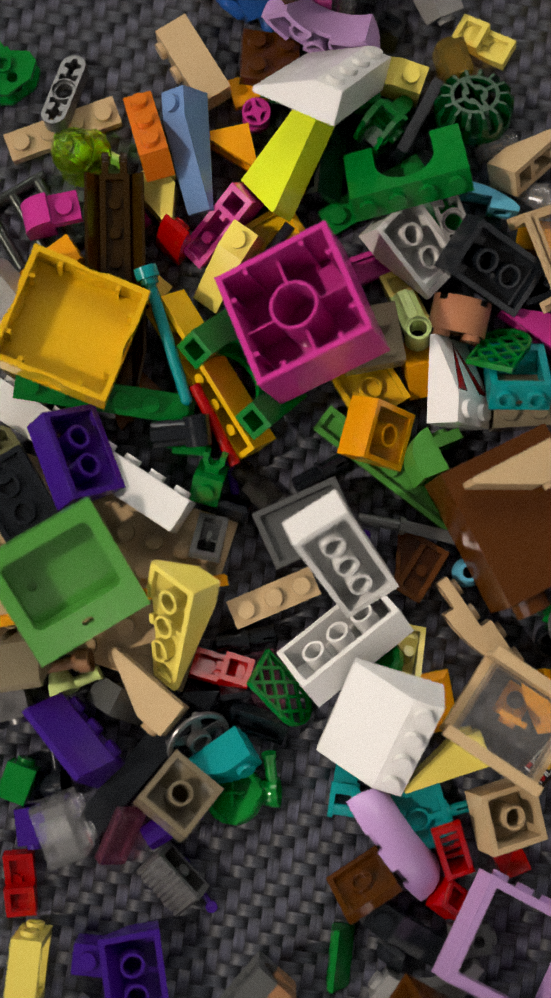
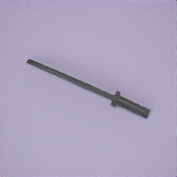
M358 513L357 515L359 525L391 529L396 531L398 535L408 533L455 545L448 530L407 521L406 517L399 516V519H391L370 514L366 515L364 513Z

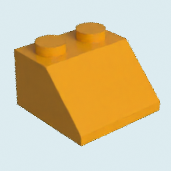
M352 395L337 453L356 461L401 472L416 415L380 398Z

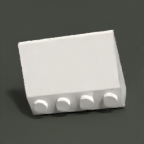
M375 46L306 53L255 84L252 92L331 126H335L383 90L392 57L383 54V51Z
M355 658L316 750L371 788L401 797L445 710L444 685Z

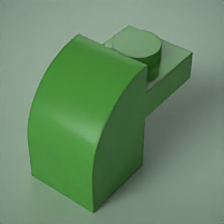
M426 427L408 444L403 465L414 489L429 483L440 474L449 470L442 452L452 449L463 438L458 427L450 431L443 428L433 434Z

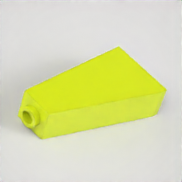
M292 109L241 181L272 213L290 222L335 126Z

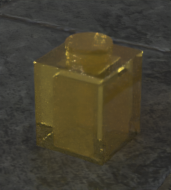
M449 36L435 44L432 59L438 77L443 81V84L452 75L459 78L460 74H463L464 70L467 69L469 75H472L474 66L463 36L457 38Z

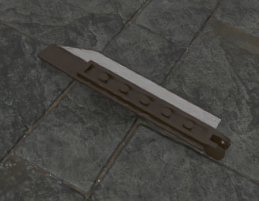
M102 152V174L97 175L84 172L85 267L96 272L111 274L141 287V284L136 281L133 270L145 265L144 172L129 175L127 152H120V174H109V167L111 165L109 152ZM146 309L116 379V384L139 387L147 352Z

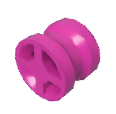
M259 97L248 99L242 108L243 124H249L251 133L258 134L266 131L271 122L270 106L267 101Z

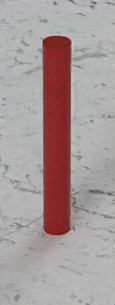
M200 382L192 385L189 389L202 414H209L211 431L221 451L228 453L227 462L230 468L239 464L241 461Z

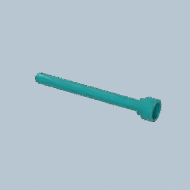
M152 263L138 267L133 270L136 281L141 284V287L151 291L149 302L181 403L189 406L193 402V398L157 288V283L159 282L157 277L160 276L157 264Z

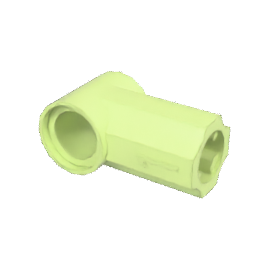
M404 289L398 291L389 299V302L395 301L405 345L412 351H423L430 344L432 324L425 317L414 290ZM418 330L422 331L424 335L414 336L412 332Z

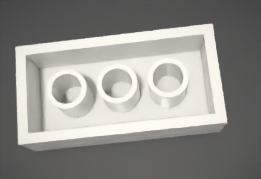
M335 489L282 522L293 547L347 619L399 587L388 566Z
M385 595L348 619L336 604L276 653L305 692L320 707L342 689L355 658L375 663L414 630L401 611Z

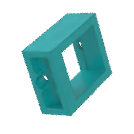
M490 343V344H491L492 346H494V345H499L500 343ZM532 343L531 349L512 373L537 375L538 381H500L497 374L511 373L482 367L488 410H549L551 402V374L544 344ZM518 346L510 347L512 350L520 349ZM502 348V349H497L496 351L499 353V352H504V351H506V350H505L504 348ZM491 351L483 352L484 355L493 354ZM511 355L502 356L504 359L513 358ZM497 358L488 359L490 362L499 361Z

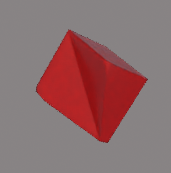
M522 848L493 857L498 871L509 876V879L532 869Z
M440 877L435 890L428 896L425 905L444 919L456 920L468 891L455 880L447 881L445 877Z

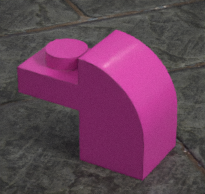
M76 190L46 196L45 192L25 199L20 205L26 235L30 241L59 235L57 227L84 222Z

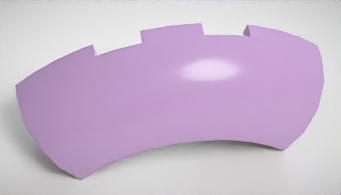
M269 0L262 12L261 17L278 35L285 40L289 37L293 38L294 41L304 45L302 50L308 53L362 46L380 48V34L373 14H343L329 10L312 0H299L284 5L282 0Z
M370 789L346 801L365 835H369L377 846L380 845L382 847L378 850V854L392 872L396 871L400 878L407 879L403 882V885L421 902L435 890L440 879V865L437 856L414 832L390 794Z

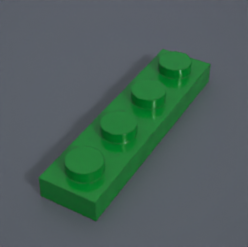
M414 154L402 161L401 164H397L382 173V175L404 177L418 172L425 166L418 155ZM349 193L341 198L340 203L330 204L317 212L320 221L325 220L336 237L360 223L356 221Z

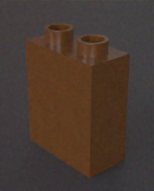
M545 423L440 474L425 485L490 612L494 613L512 608L517 620L529 617L551 605L544 591L551 587V487L544 490L542 485L532 490H468L464 488L463 483L551 438V433Z

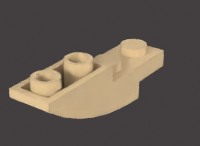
M442 577L434 583L450 607L440 615L468 646L484 657L486 652L494 651L497 645L524 661L515 646L510 648L504 638L507 637V634L499 622L493 623L492 620L486 619L480 624L477 620L481 618L479 613L471 603L466 605L460 596L464 592L454 578L449 580L448 577Z

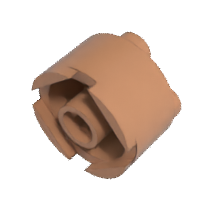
M441 292L434 293L429 320L432 324L431 334H438L449 338L450 335L460 337L459 342L473 346L479 344L480 340H485L492 303L488 302L483 307L481 306V299L448 293L447 299L440 298Z

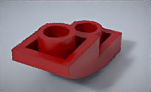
M166 213L157 232L156 248L179 266L186 258L184 249L191 242L190 232L188 231L190 228L179 217L173 219Z

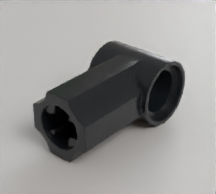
M195 414L183 416L182 419L151 422L150 437L153 448L186 445V447L211 445L212 436L209 414Z

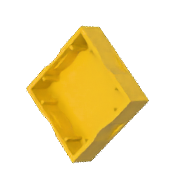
M35 243L18 281L14 301L0 323V368L104 410L148 304L151 291L111 274L91 270L80 264L77 260Z

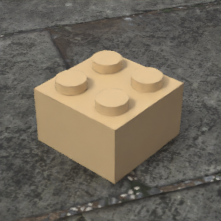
M507 778L465 791L476 845L479 851L492 857H497L548 839L539 797L535 798Z

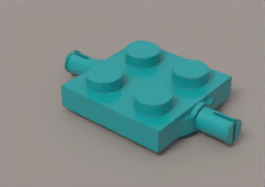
M440 783L407 794L403 791L401 797L390 794L406 821L429 849L435 848L431 828L452 822V816L469 813L466 800L448 804L443 796ZM450 832V833L441 835V836H439V837L441 838V837H444V836L453 834V832ZM454 839V840H451V841H448V842H446V843H443L442 845H446V844L455 842V839Z

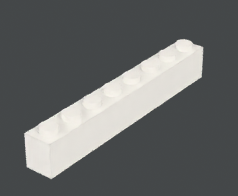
M6 375L4 379L0 377V421L31 440L27 426L42 412L59 410L60 408L54 405L51 410L41 402L13 398L15 379L9 375ZM109 441L125 484L124 489L112 494L169 532L177 534L196 504L189 499L191 493L177 484L174 488L164 483L166 480L165 476L152 468L149 473L139 467L142 461L129 453H126L123 457L115 451L118 446Z

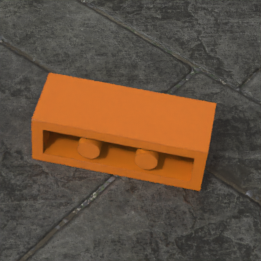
M151 90L123 98L147 183L176 175Z

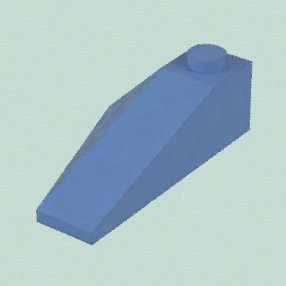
M181 85L161 92L162 128L189 216H195L214 210L208 96L206 92Z

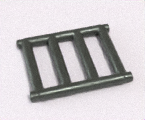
M40 171L1 193L0 208L11 203L24 225L20 207L23 201L20 196L34 188L38 193L45 192L46 196L53 195L45 183L47 180L45 173ZM0 220V243L19 273L25 267L26 262ZM71 225L59 227L63 235L67 234L77 247L85 243L84 237L80 234L77 235ZM45 238L33 240L34 243L45 248L50 246Z

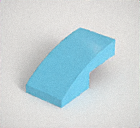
M473 182L474 191L459 195L460 201L487 205L485 216L509 219L517 216L520 210V206L505 194L477 182Z

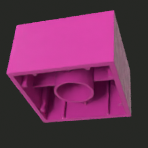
M325 220L214 278L258 386L280 404L390 351L346 250Z

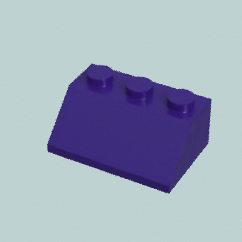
M87 404L42 412L27 426L57 511L64 510L87 496L92 502L125 488L96 406Z
M59 693L21 712L75 782L99 789L125 764L119 756L122 753L120 748L111 739L108 741L101 734L104 731L103 727L93 717L88 718L84 713L86 706L77 696L73 695L70 697Z
M158 920L127 925L97 939L105 998H169Z

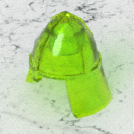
M71 127L62 129L59 132L56 131L53 135L50 145L52 162L59 170L62 178L73 186L84 187V172L97 175L102 174V152H109L110 161L112 159L111 145L106 136L98 129Z

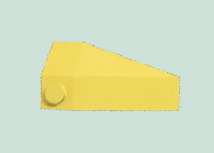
M154 560L151 562L147 583V596L153 600V612L149 613V621L155 626V640L151 642L153 672L159 680L173 691H176L181 685L215 609L221 582L200 566Z

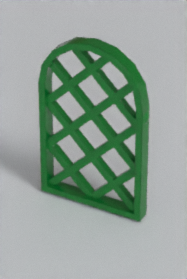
M500 328L492 330L486 334L485 340H481L468 355L466 364L512 374L531 349L532 338L525 331L518 329ZM522 337L525 340L519 341L517 338ZM512 339L514 342L505 343L503 340ZM499 342L500 344L492 346L490 343ZM518 346L520 349L512 350L510 347ZM502 348H504V349L506 350V351H504V352H499V353L496 351L497 349H502ZM491 351L493 354L484 355L482 352ZM511 355L513 358L504 359L502 356ZM497 358L499 361L490 362L488 359Z
M270 649L265 650L246 684L286 725L298 727L306 724L312 713L310 696ZM267 659L268 666H263L265 660ZM262 670H269L270 680H264ZM273 670L280 671L281 680H275ZM259 674L260 681H254L256 676ZM282 684L284 695H278L276 685ZM287 684H293L295 695H289ZM265 685H272L273 695H267ZM302 698L305 700L306 709H302L300 700ZM279 699H285L286 710H281ZM290 699H296L298 709L291 708ZM293 713H299L300 723L294 722Z

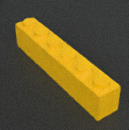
M184 289L160 296L176 348L193 329L204 323ZM150 306L146 310V315L149 318L155 330L157 331L158 335L160 336L152 312V308ZM177 348L187 382L190 387L200 382L240 460L259 452L276 439L271 429L268 428L253 440L235 418L253 400L226 356L214 357L198 369H195Z

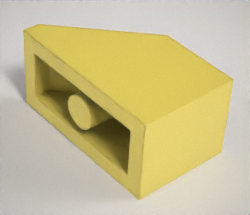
M144 174L145 207L159 223H161L166 213L175 219L177 201L176 176L172 175L147 183Z

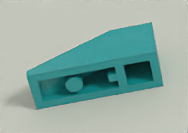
M233 726L188 758L218 784L246 778L253 774L255 768L262 764L247 734L236 726Z

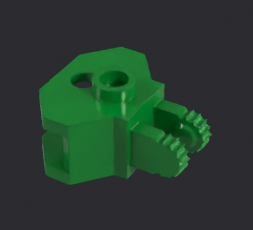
M0 42V106H14L37 89L41 70L30 51L10 50L8 46L4 47ZM23 86L20 92H15L17 89Z
M406 95L399 96L393 102L388 98L386 100L381 98L365 112L353 138L358 143L366 139L373 146L372 152L376 159L390 144H396L404 135L405 131L402 128L408 120L407 114L413 108V100Z

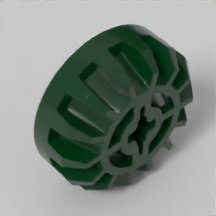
M467 69L460 73L459 78L452 75L441 85V90L434 102L435 124L437 128H442L458 123L464 145L490 143L500 138L510 127L513 117L514 96L511 94V87L505 81L500 82V77L495 73H492L487 78L482 69L478 70L477 75H469ZM456 91L458 92V95L460 97V99L455 100L454 97ZM492 92L495 94V100L491 105H488V93Z

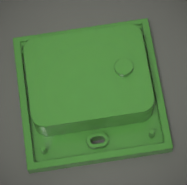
M88 496L0 546V601L41 667L53 662L151 603ZM90 616L93 617L89 621L83 623V620L87 619Z

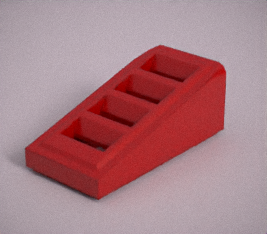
M459 819L430 829L441 868L447 881L476 872ZM456 831V833L441 838L439 837L441 835ZM457 838H458V841H455V842H452V843H449V844H446V845H443V846H442L443 843H446V842H448V841H451V840H454V839H457ZM457 847H460V849H457V850H454V851H451V852H448V853H444V852H446V851H449V850L455 849V848H457ZM459 855H463V856H461V857H458V858H455V859H452V860L447 861V859H450V858H453V857H456V856H459Z

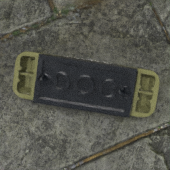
M0 426V534L7 543L60 511H57L50 491L15 433L6 426Z

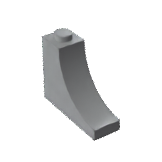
M474 957L463 961L459 971L478 980L484 969L480 961ZM385 966L381 972L376 971L368 982V987H370L368 989L369 997L389 998L404 975L398 974L388 966ZM438 976L427 978L414 977L450 998H464L467 995V992L445 982Z

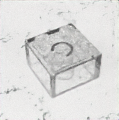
M74 786L40 799L28 810L50 871L87 857L96 844L94 841L97 839L95 827L92 821L87 822L83 812L86 810L85 800L81 792L76 793Z

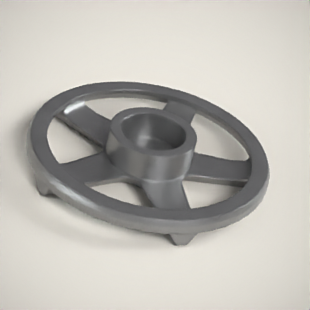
M193 712L191 717L183 721L174 730L169 740H166L168 758L173 754L174 746L182 745L187 746L183 755L186 758H190L193 753H197L212 742L210 734L219 727H224V733L229 730L227 720L217 712ZM201 719H217L207 727L202 728ZM191 724V733L186 736L178 737L179 734L187 726Z

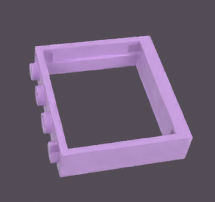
M479 868L432 969V972L445 982L477 998H511L459 971L496 889H500L551 917L550 898L542 894L540 899L533 897L534 890L518 881L515 887L507 883L510 877L496 869L490 874ZM551 963L535 998H551Z

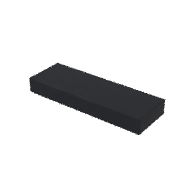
M436 77L433 78L390 161L399 165L404 160L441 90L442 80Z

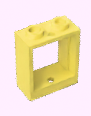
M29 919L27 922H23L10 941L4 998H44L53 925H45V921L40 919Z

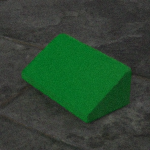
M337 922L332 924L326 974L328 993L339 991L349 984L355 932L353 924Z

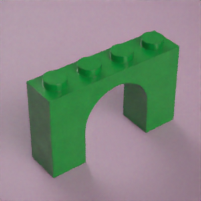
M456 123L429 131L433 146V157L423 169L408 176L388 177L380 174L377 170L372 148L343 155L349 197L356 221H364L474 191L470 166L459 124Z
M227 308L193 329L177 345V348L195 369H198L214 357L226 356L239 362L250 373L255 383L256 397L235 418L253 440L307 397L303 393L280 404L258 386Z

